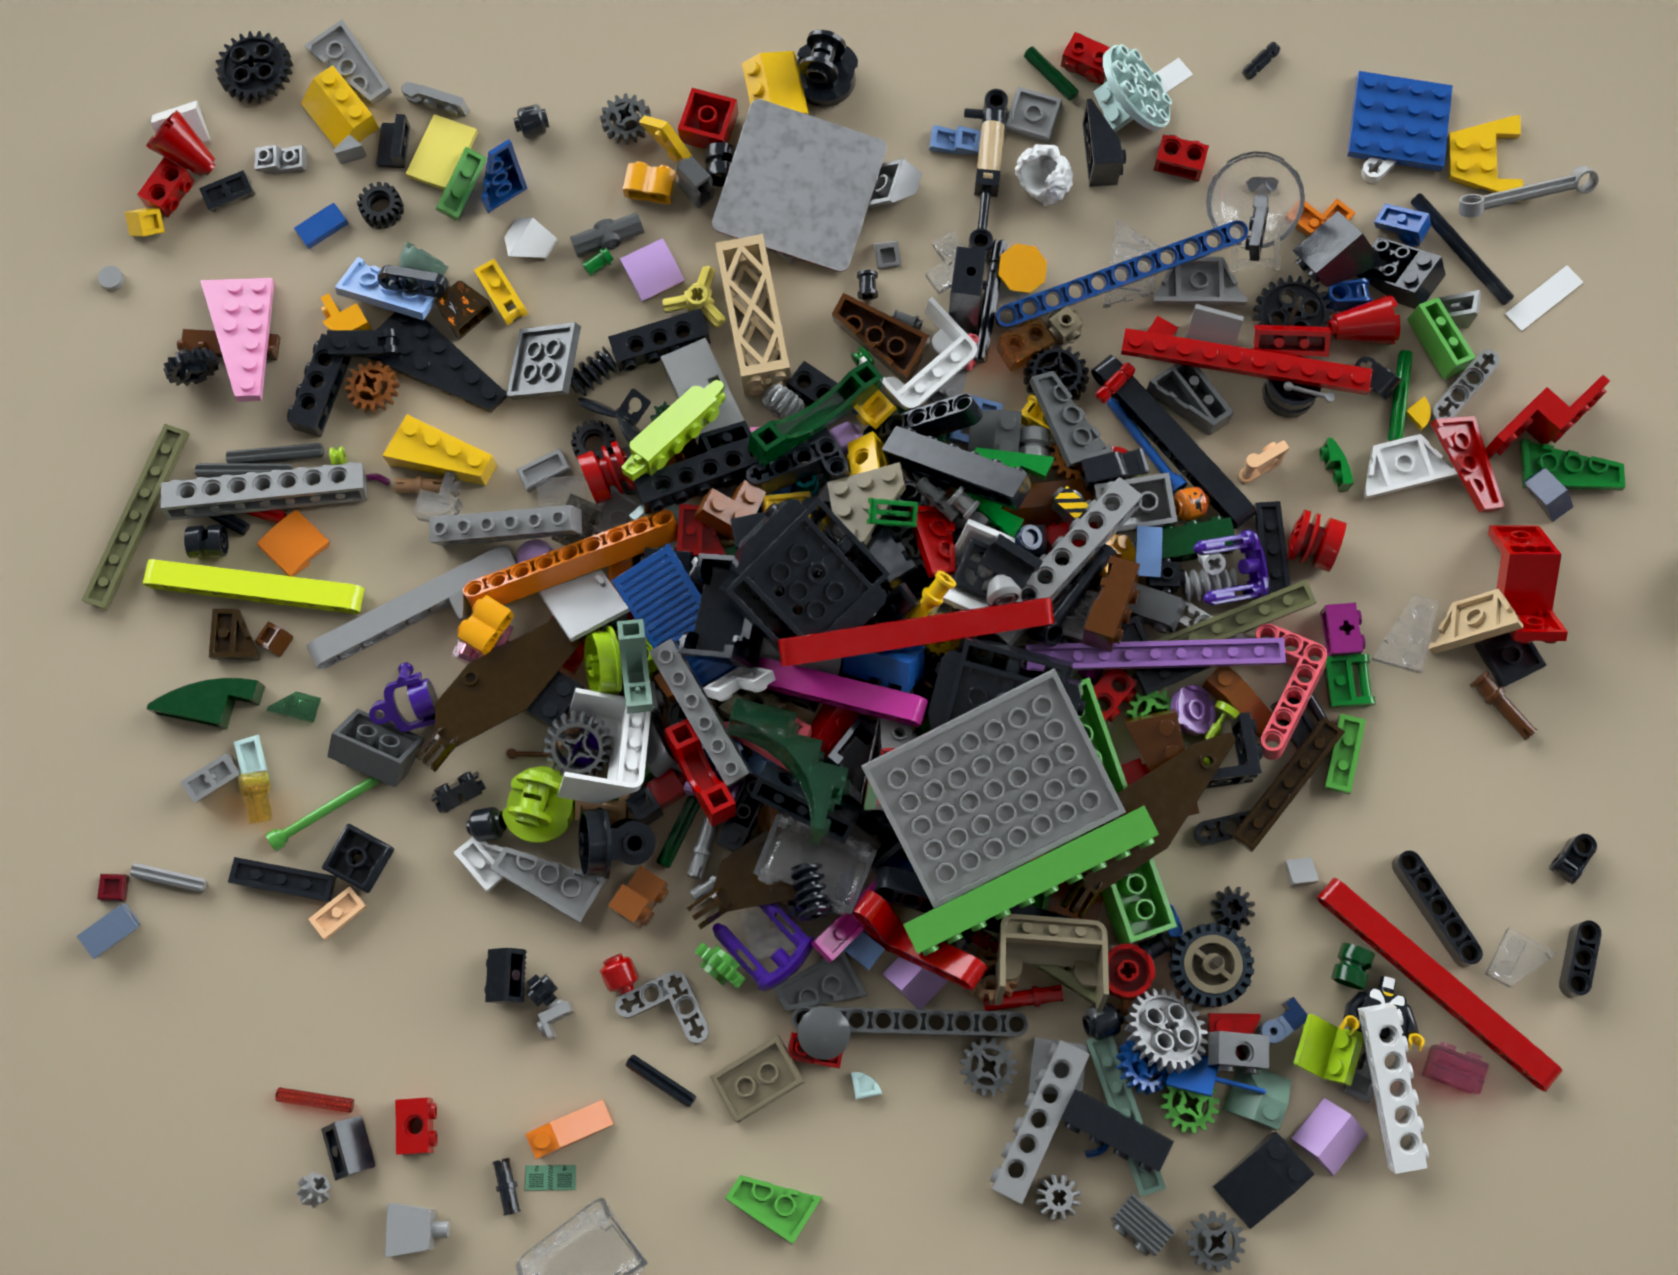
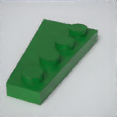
M1524 438L1520 441L1522 488H1527L1523 483L1545 467L1566 489L1622 491L1626 487L1624 464L1595 456L1579 455V452L1572 450L1563 451L1555 449L1552 445H1540Z

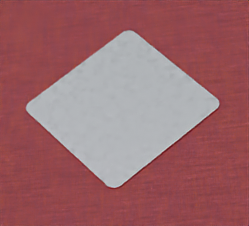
M762 99L754 100L750 105L712 220V226L717 232L735 238L763 234L765 247L843 272L850 265L887 150L886 143L882 139Z

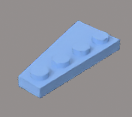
M357 257L335 286L336 294L421 320L425 319L434 306V298L431 296L389 290L382 287L377 281L381 269L374 265L372 267L366 265L365 261Z

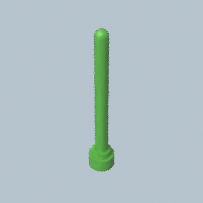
M369 777L283 830L281 828L278 830L274 828L265 834L269 843L275 851L280 850L286 846L285 843L289 841V837L376 786L380 780Z

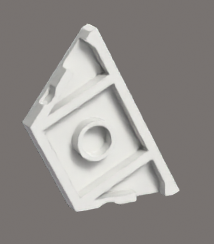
M1421 434L1374 445L1370 453L1364 499L1453 478L1458 474L1455 468H1451L1442 459L1443 456L1436 449L1432 448Z

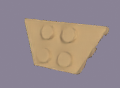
M1495 589L1453 602L1447 611L1446 618L1438 628L1441 634L1436 643L1430 642L1428 649L1433 654H1437L1521 629L1523 624L1504 594L1499 589Z

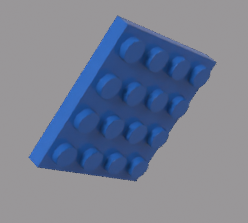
M1359 71L1356 78L1347 157L1366 160L1370 157L1383 159L1384 161L1392 160L1396 161L1395 164L1442 171L1445 163L1453 85Z

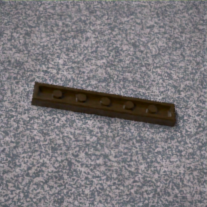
M1325 716L1322 717L1232 833L1231 837L1247 850L1253 852L1345 731Z

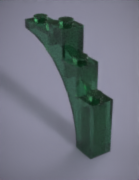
M735 698L727 734L745 739L765 749L792 773L803 790L809 807L811 822L809 843L820 845L822 835H828L831 820L826 819L827 813L833 814L835 804L840 805L842 795L848 796L851 780L846 778L849 768L823 762L825 752L820 751L823 740L797 734L800 724L795 723L796 712Z

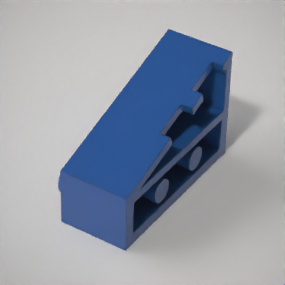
M918 645L843 657L842 673L867 681L874 677L882 680L881 685L889 687L891 683L902 686L901 691L909 693L924 676L925 646Z

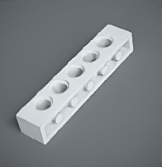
M1391 1003L1358 1008L1388 1168L1395 1174L1426 1169V1159H1429V1151L1426 1143L1422 1142L1421 1133L1424 1132V1125L1421 1117L1417 1116L1416 1111L1419 1099L1416 1090L1412 1089L1411 1079L1414 1078L1410 1062L1407 1063L1405 1052H1408L1409 1048L1406 1037L1402 1036L1400 1025H1403L1402 1013L1400 1009H1397ZM1388 1027L1390 1030L1389 1037L1381 1040L1379 1036L1380 1031ZM1390 1054H1394V1064L1386 1067L1385 1058ZM1399 1081L1400 1089L1396 1093H1391V1084ZM1404 1108L1405 1116L1400 1120H1396V1111ZM1405 1135H1410L1409 1144L1401 1147V1138Z

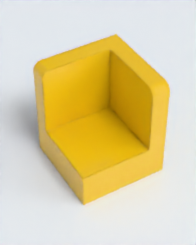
M142 208L124 212L130 236H148L165 232L160 208Z

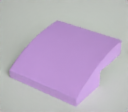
M663 238L620 258L641 302L685 281Z

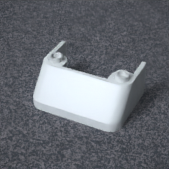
M933 297L928 300L924 313L940 329L932 339V347L938 356L905 385L896 377H883L880 390L892 404L908 411L920 407L969 364L977 352L976 343ZM864 356L860 358L859 365L867 361Z
M576 688L569 708V714L572 711H576L577 715L580 716L582 711H586V717L590 718L592 714L596 715L594 721L596 724L603 720L604 725L601 730L605 728L610 729V733L606 737L613 738V743L611 744L613 752L609 758L607 779L565 772L558 791V797L602 804L638 791L644 780L651 711L627 714L624 696Z

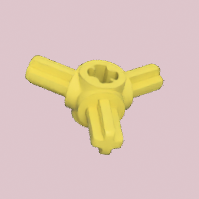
M703 266L697 283H693L688 290L684 291L685 295L663 299L662 303L665 313L688 309V312L701 308L702 314L714 327L722 326L726 318L713 305L714 300L711 298L712 290L710 286L715 275V269L710 266Z

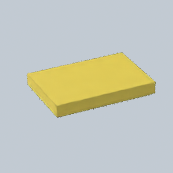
M434 114L405 173L407 178L445 190L464 148L468 147L471 149L478 135L477 129Z

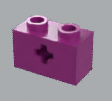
M1356 602L1325 605L1320 613L1327 657L1361 654L1366 647L1364 634L1360 632L1359 625L1362 624L1361 611L1357 610Z

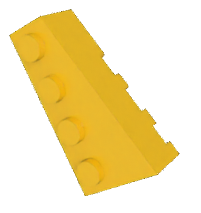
M406 414L382 455L389 466L405 467L417 472L424 471L436 476L452 477L455 480L483 486L487 485L498 466L493 455Z

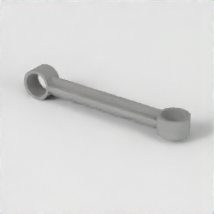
M1579 166L1573 170L1570 176L1484 196L1479 194L1463 195L1459 198V214L1463 217H1477L1482 215L1486 209L1573 189L1586 194L1596 188L1599 177L1589 167ZM1589 173L1587 182L1579 186L1581 177Z

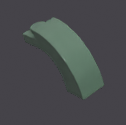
M643 619L618 621L617 628L627 714L653 711Z

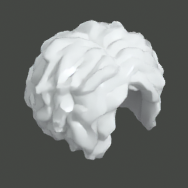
M1036 144L1034 148L1025 150L1017 160L1015 175L1020 181L1021 187L1032 198L1034 197L1043 203L1044 207L1062 200L1073 185V171L1071 170L1070 162L1065 156L1060 155L1059 149L1055 145Z

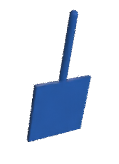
M1204 1055L1188 1071L1184 1069L1178 1074L1174 1070L1171 1074H1168L1166 1086L1209 1097L1212 1096L1215 1082L1261 1094H1266L1267 1092L1263 1088L1216 1077L1218 1066L1208 1065V1056Z

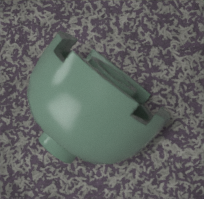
M406 242L399 257L400 267L445 275L449 268L448 265H445L444 262L425 250L414 247V244ZM407 278L409 282L419 284L416 280Z

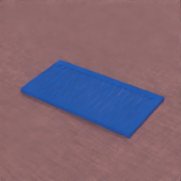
M666 544L657 552L611 580L635 620L643 619L645 636L653 649L669 639L679 643V639L684 632H694L702 595L670 544ZM686 657L702 686L734 667L733 665Z

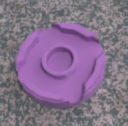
M1188 685L1178 689L1171 700V710L1175 709L1177 712L1180 730L1191 736L1206 733L1216 720L1214 702H1211L1208 698L1210 696L1208 692L1197 685Z

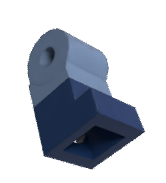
M1294 997L1281 1004L1286 1011L1274 1020H1268L1260 1026L1259 1035H1269V1044L1282 1041L1306 1022L1308 1014Z

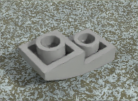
M277 144L255 148V170L257 172L289 173L306 171L307 149L303 145L282 149Z

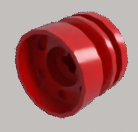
M617 441L611 443L614 450L612 455H609L604 445L602 446L603 458L601 459L597 458L593 450L577 456L596 504L612 499L610 487L614 485L621 495L624 494L621 485L624 481L627 482L630 491L634 490L633 480L622 472V466L628 460V457Z
M1304 509L1293 526L1288 542L1287 559L1294 561L1298 552L1301 551L1299 562L1304 564L1311 554L1314 555L1313 567L1330 572L1341 548L1347 523L1329 518L1324 527L1320 526L1321 514L1318 513L1315 514L1312 522L1309 523L1311 511Z

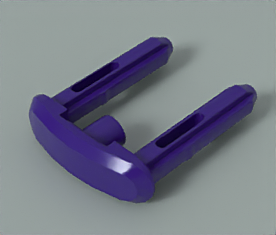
M1243 530L1238 535L1200 540L1194 545V552L1202 556L1234 550H1241V554L1245 553L1246 559L1238 562V570L1241 574H1249L1250 580L1247 581V584L1208 591L1203 597L1206 604L1215 606L1247 599L1256 600L1267 595L1269 589L1267 563L1262 545L1256 533L1251 530ZM1225 542H1233V545L1225 546ZM1242 591L1243 595L1235 596L1234 592Z
M777 903L762 905L759 908L797 948L791 956L782 947L773 953L770 958L778 966L774 972L769 973L727 926L716 923L712 927L714 937L758 984L757 990L761 991L771 990L785 982L804 964L814 948L811 944L814 941V937H808ZM778 914L795 930L794 934H791L776 918ZM739 951H742L757 967L755 971L738 955Z

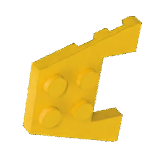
M1520 115L1449 133L1447 136L1448 180L1476 190L1479 188L1488 190L1492 193L1523 187V179L1498 178L1496 138L1518 139L1521 135Z

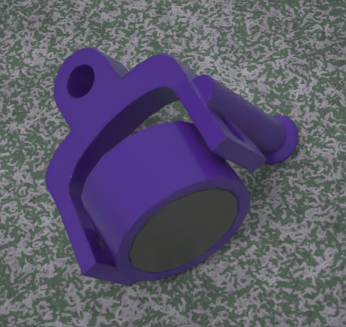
M410 663L400 664L397 680L385 686V700H378L372 705L369 718L375 724L393 721L401 732L435 724V703L438 698L431 681L428 678L421 680V672L412 674L413 666ZM407 686L409 701L418 720L409 722L402 716L395 700L394 692L396 688Z

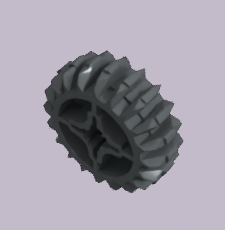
M572 711L571 719H569L564 713L561 715L562 722L555 719L552 722L554 728L548 727L546 732L550 736H546L543 739V742L548 744V746L544 747L543 752L550 754L546 759L547 762L555 761L552 767L554 771L559 767L562 768L561 776H564L565 772L579 773L581 775H586V772H588L590 776L594 777L596 774L595 769L603 771L604 766L602 763H609L610 759L607 755L612 754L613 748L608 745L613 743V738L606 737L610 733L609 728L601 730L604 725L603 720H600L597 724L594 722L595 714H592L590 719L585 718L586 711H582L580 717H577L576 711ZM572 727L582 728L578 734L563 733V731ZM590 732L594 734L598 741L599 751L594 749V745L588 741ZM584 736L582 747L573 754L574 745ZM558 740L563 742L562 745L568 749L569 755L567 759L559 750ZM579 757L594 758L586 763H574Z

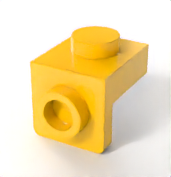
M879 389L861 407L858 404L853 407L858 412L856 418L865 427L870 424L875 429L897 409Z

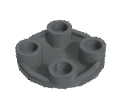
M819 1006L803 1015L798 1025V1039L801 1047L808 1055L816 1059L829 1060L839 1056L846 1049L850 1041L851 1029L848 1020L840 1010Z

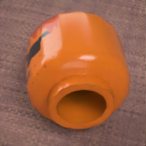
M1199 487L1181 489L1176 491L1173 497L1176 516L1182 521L1204 517L1210 505L1208 495Z

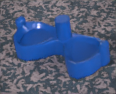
M1170 904L1177 927L1169 929L1167 933L1172 938H1180L1183 928L1175 907Z

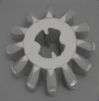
M773 384L767 389L762 399L764 406L780 419L794 415L805 408L803 400L792 390L781 384Z
M1051 1174L1052 1185L1045 1179L1041 1180L1046 1190L1037 1188L1035 1192L1044 1195V1199H1037L1035 1203L1037 1205L1046 1204L1040 1211L1042 1215L1051 1209L1050 1220L1054 1221L1057 1212H1059L1061 1221H1066L1065 1210L1071 1216H1074L1076 1213L1070 1207L1071 1204L1077 1207L1081 1206V1202L1073 1200V1196L1081 1195V1191L1071 1192L1070 1189L1076 1185V1182L1072 1180L1065 1185L1066 1175L1063 1174L1060 1177L1058 1184L1056 1175ZM1055 1190L1060 1193V1190L1064 1193L1062 1196L1064 1202L1061 1205L1056 1202V1205L1052 1202L1055 1198L1052 1193Z

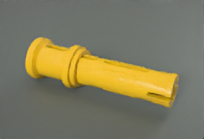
M937 571L935 580L929 587L923 589V597L919 601L920 604L910 612L906 619L927 616L935 606L941 605L943 597L949 589H954L956 586L954 579L943 571Z

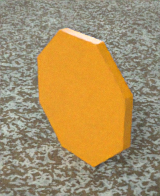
M1015 243L1000 255L998 276L1010 291L1030 294L1045 282L1047 261L1036 246Z

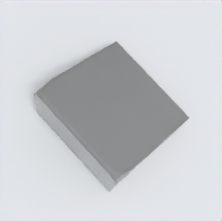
M351 135L347 136L333 151L340 164L367 156L363 146Z
M897 240L873 243L877 269L901 265Z
M463 589L449 597V601L458 619L468 620L473 612L463 593Z
M1312 857L1285 861L1290 886L1314 884L1319 881Z

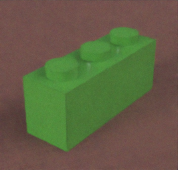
M1439 297L1419 304L1407 318V321L1443 379L1463 372L1476 358Z

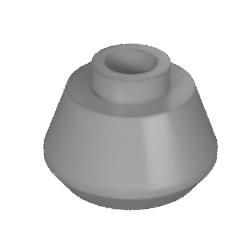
M997 575L988 584L987 602L992 606L1016 602L1020 597L1021 589L1011 577Z

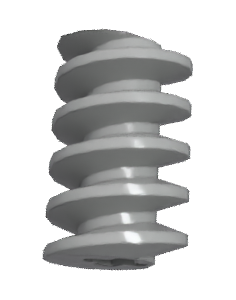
M1202 569L1199 572V576L1196 570H1191L1189 576L1186 570H1184L1182 589L1187 601H1191L1192 594L1196 595L1197 601H1201L1202 594H1206L1208 591L1237 586L1235 569H1231L1229 574L1224 569L1219 575H1208Z

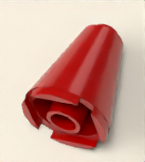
M177 110L157 129L155 137L152 136L146 143V147L199 176L203 173L208 175L216 166L213 163L215 157Z
M1391 295L1384 296L1333 315L1332 320L1328 322L1331 335L1337 340L1385 345L1396 344L1395 341L1399 340L1401 320L1400 314L1395 315L1393 307H1398L1395 298Z

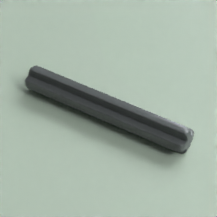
M322 443L233 450L226 452V462L262 463L317 458L324 456V447Z
M198 463L195 465V475L197 477L212 478L221 477L222 475H242L249 472L262 473L271 472L272 470H292L293 466L291 464Z

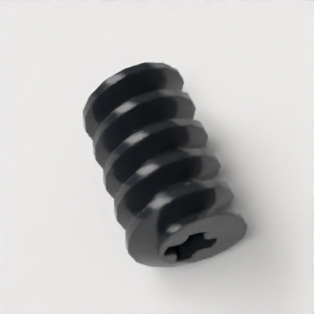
M604 346L602 347L603 353L598 350L594 352L595 359L588 356L586 358L587 364L582 361L578 363L580 371L573 367L570 387L576 394L580 393L586 396V387L592 391L595 390L593 382L595 381L602 385L601 376L609 380L610 370L618 374L617 365Z
M804 863L791 868L793 870L791 879L796 881L792 886L795 891H798L795 893L794 898L799 901L796 905V909L801 912L798 915L799 921L806 922L823 919L827 916L824 915V912L831 908L830 905L822 904V901L828 899L829 896L827 894H820V891L827 888L826 884L818 883L819 880L825 878V875L816 872L823 868V864Z

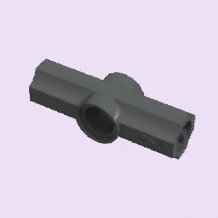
M636 212L614 221L612 219L600 220L592 229L570 236L577 257L597 251L600 248L602 250L607 248L608 251L613 250L621 244V241L645 232L639 215Z

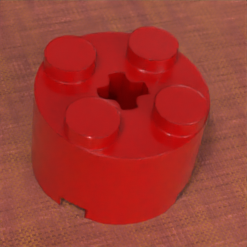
M1128 943L1120 944L1108 952L1109 995L1122 1000L1133 999L1143 994L1152 984L1155 977L1154 962L1151 956L1139 946ZM1124 965L1127 970H1132V974L1128 978H1126L1125 974H1121L1120 971L1124 968Z

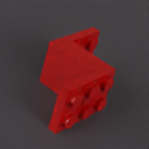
M1489 525L1488 535L1501 552L1496 589H1499L1504 594L1523 624V628L1509 632L1513 640L1519 643L1542 641L1549 644H1554L1557 641H1567L1568 631L1553 612L1562 556L1560 551L1539 525Z

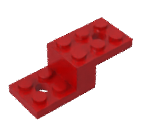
M1602 375L1570 407L1552 390L1546 387L1486 447L1489 459L1495 453L1500 456L1525 431L1542 445L1548 444L1550 441L1556 443L1606 394L1607 391L1604 388L1610 380Z

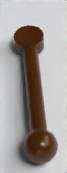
M513 748L508 749L506 753L510 759H515L517 756L548 757L550 755L544 752L516 751Z

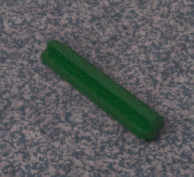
M1031 46L1025 51L1024 57L1068 100L1072 101L1078 95V89L1035 47Z
M688 796L657 858V863L663 867H671L701 806L695 796Z

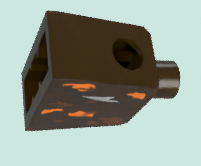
M461 280L452 286L449 285L445 295L435 300L438 310L459 340L493 312L490 301Z

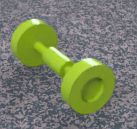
M1218 700L1214 709L1222 715L1217 723L1212 724L1204 739L1207 740L1218 736L1222 729L1221 724L1225 718L1235 720L1240 712L1231 705ZM1205 757L1203 762L1206 766H1208L1210 764V760L1207 757Z

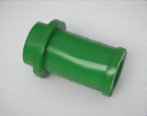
M600 248L599 253L585 263H582L588 274L592 276L608 264L610 266L614 258L607 248L603 250Z

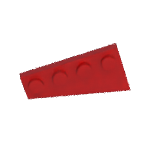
M1476 417L1441 418L1430 422L1478 512L1502 509L1504 507L1503 500Z

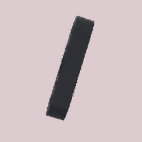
M392 265L383 266L377 277L378 283L386 289L437 298L444 296L449 286L447 278L442 274ZM407 278H412L419 284H413Z
M1249 811L1200 822L1194 828V840L1202 846L1234 840L1231 834L1225 832L1224 823L1226 821H1233L1238 827L1242 822L1240 818L1244 819ZM1215 823H1218V832L1211 834L1209 840H1206L1205 836L1199 835L1203 827L1207 831L1217 828Z

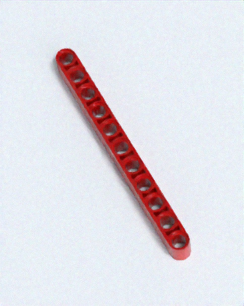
M1051 597L783 638L778 640L781 665L792 666L1054 624Z
M1332 878L1317 896L1318 902L1536 1088L1546 1092L1562 1073V1068L1342 881Z

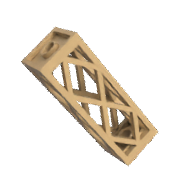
M763 234L716 242L718 264L744 395H760L773 384H781L787 387V382L791 378L790 366ZM754 266L762 274L759 278L749 267ZM736 269H739L733 282L731 280ZM744 272L757 285L752 299L739 288ZM763 291V296L760 300L759 305L757 306V301L760 297L761 292ZM735 294L748 306L747 310L734 298ZM767 300L769 301L772 321L763 313ZM734 307L744 316L739 331ZM759 319L773 331L772 336L760 325ZM750 322L751 325H750L749 330H748V332H747V335H746V337H745V339H744V338H743L744 333H745V331H746V328H747V326H748V323ZM755 329L769 342L763 358L749 345ZM775 348V351H774V354H773V356H772V359H771L770 362H768L769 359H770V356H771V354H772V351H773V349ZM746 351H747L759 364H754V363L745 355V354H746Z

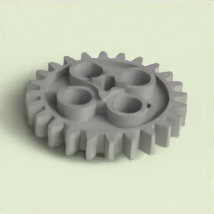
M1164 988L1158 993L1155 989H1152L1149 993L1145 991L1138 996L1127 1009L1129 1014L1124 1020L1129 1022V1024L1124 1029L1132 1032L1127 1040L1135 1041L1136 1045L1133 1046L1132 1050L1140 1049L1141 1054L1139 1058L1147 1057L1149 1059V1067L1156 1063L1158 1071L1166 1067L1168 1074H1171L1174 1070L1178 1074L1184 1069L1188 1071L1201 1060V1056L1206 1052L1203 1047L1208 1044V1041L1203 1039V1037L1208 1034V1031L1200 1028L1205 1024V1021L1197 1020L1196 1017L1200 1012H1192L1190 1009L1193 1004L1188 1003L1185 1005L1183 1003V995L1176 999L1174 991L1167 995Z

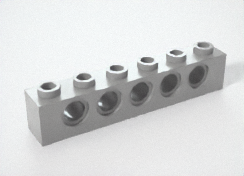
M572 505L429 517L430 542L439 546H454L582 535L581 509Z
M669 639L649 651L726 786L732 787L751 776L753 772L710 698L706 697L703 686L686 657L678 653V643L673 639Z
M1059 1040L1057 1044L1052 1042L1046 1055L1050 1059L1046 1069L1040 1068L1035 1082L1039 1083L1035 1093L1029 1092L1024 1103L1027 1111L1023 1118L1020 1116L1017 1118L1012 1129L1016 1135L1012 1143L1007 1141L1001 1153V1156L1005 1158L1001 1168L996 1166L989 1181L993 1183L991 1187L993 1190L1021 1204L1023 1203L1089 1058V1053L1062 1040ZM1059 1062H1063L1068 1067V1073L1064 1078L1056 1077L1053 1071L1054 1066ZM1047 1087H1053L1057 1092L1055 1101L1051 1103L1045 1102L1042 1097V1092ZM1035 1112H1042L1045 1115L1046 1121L1042 1127H1034L1031 1123V1116ZM1024 1137H1031L1034 1140V1148L1030 1152H1023L1020 1149L1019 1143ZM1013 1162H1019L1023 1166V1172L1018 1177H1012L1008 1173V1167Z

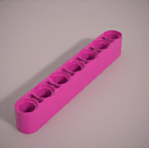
M760 658L757 665L758 668L773 670L776 680L768 684L766 690L915 727L921 726L928 703L927 699L915 694L800 666H782L780 661L768 658Z

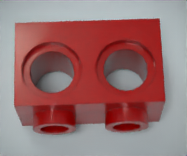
M1163 134L1153 171L1199 181L1209 145L1197 140L1189 141L1181 139L1176 135ZM1166 151L1173 152L1174 155H1169ZM1189 157H1195L1197 160H1191Z
M163 157L137 195L145 206L160 208L161 214L168 218L178 208L179 202L185 193L191 190L195 180L187 169Z
M1122 669L1108 670L1093 687L1097 700L1105 701L1109 706L1108 710L1101 711L1105 723L1108 720L1112 723L1121 712L1118 707L1123 701L1128 704L1137 693L1134 688L1138 682ZM1112 683H1122L1125 690L1122 692L1115 691Z

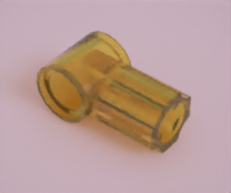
M267 770L239 774V789L241 795L245 797L249 823L272 820L269 799L270 779Z

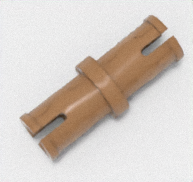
M417 476L416 478L394 479V483H396L394 484L395 494L416 493L418 496H423L424 493L445 494L446 489H444L446 488L445 478H423V476Z

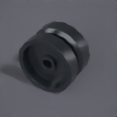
M1265 379L1262 388L1263 400L1267 407L1276 415L1285 418L1299 417L1307 413L1317 399L1316 396L1295 390L1286 391L1284 389L1285 382ZM1293 383V385L1303 387L1317 392L1321 391V388Z

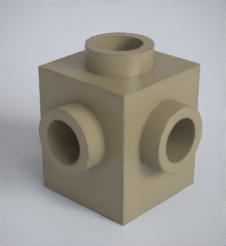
M1069 306L1062 310L1057 309L1050 314L1046 331L1053 341L1058 345L1061 343L1064 347L1068 343L1075 342L1081 336L1082 317L1077 311H1072Z

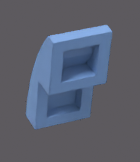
M933 125L929 150L948 154H978L981 131L958 126L957 130Z
M1137 526L1135 563L1140 564L1138 576L1160 578L1162 527Z
M862 931L843 951L869 971L885 949Z

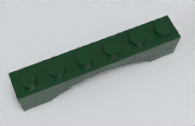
M868 360L849 371L829 392L807 408L787 418L769 421L751 432L748 450L763 467L853 411V407L856 404L859 406L864 404L878 389L881 390L883 376Z

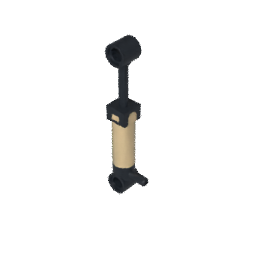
M992 89L986 93L983 110L964 109L965 118L982 119L974 195H981L978 229L970 234L968 248L987 250L986 259L991 255L993 236L987 230L990 197H998L1008 96L1001 89ZM992 104H999L1000 106L995 107ZM982 242L986 245L983 247H979L976 245V243Z

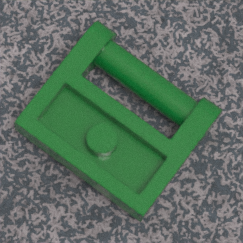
M1368 654L1327 657L1324 671L1329 708L1369 707L1376 705L1375 696H1372L1368 671L1370 659ZM1353 664L1358 667L1362 697H1356L1352 670Z

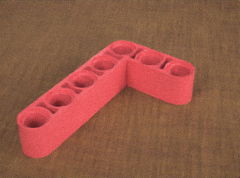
M1267 623L1258 627L1256 638L1264 636L1284 638L1285 647L1294 646L1297 649L1295 651L1285 649L1286 664L1294 666L1295 669L1261 737L1260 746L1263 757L1269 760H1276L1284 753L1325 669L1327 650L1320 643ZM1318 656L1321 660L1312 661L1309 657ZM1307 677L1311 681L1303 683L1298 678ZM1296 698L1300 703L1291 704L1287 700ZM1286 720L1290 724L1287 726H1280L1279 724H1277V721ZM1274 741L1278 743L1279 746L1276 748H1270L1266 745V743Z

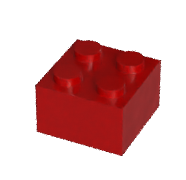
M691 88L677 128L681 141L684 144L703 149L711 143H729L739 114L737 99Z

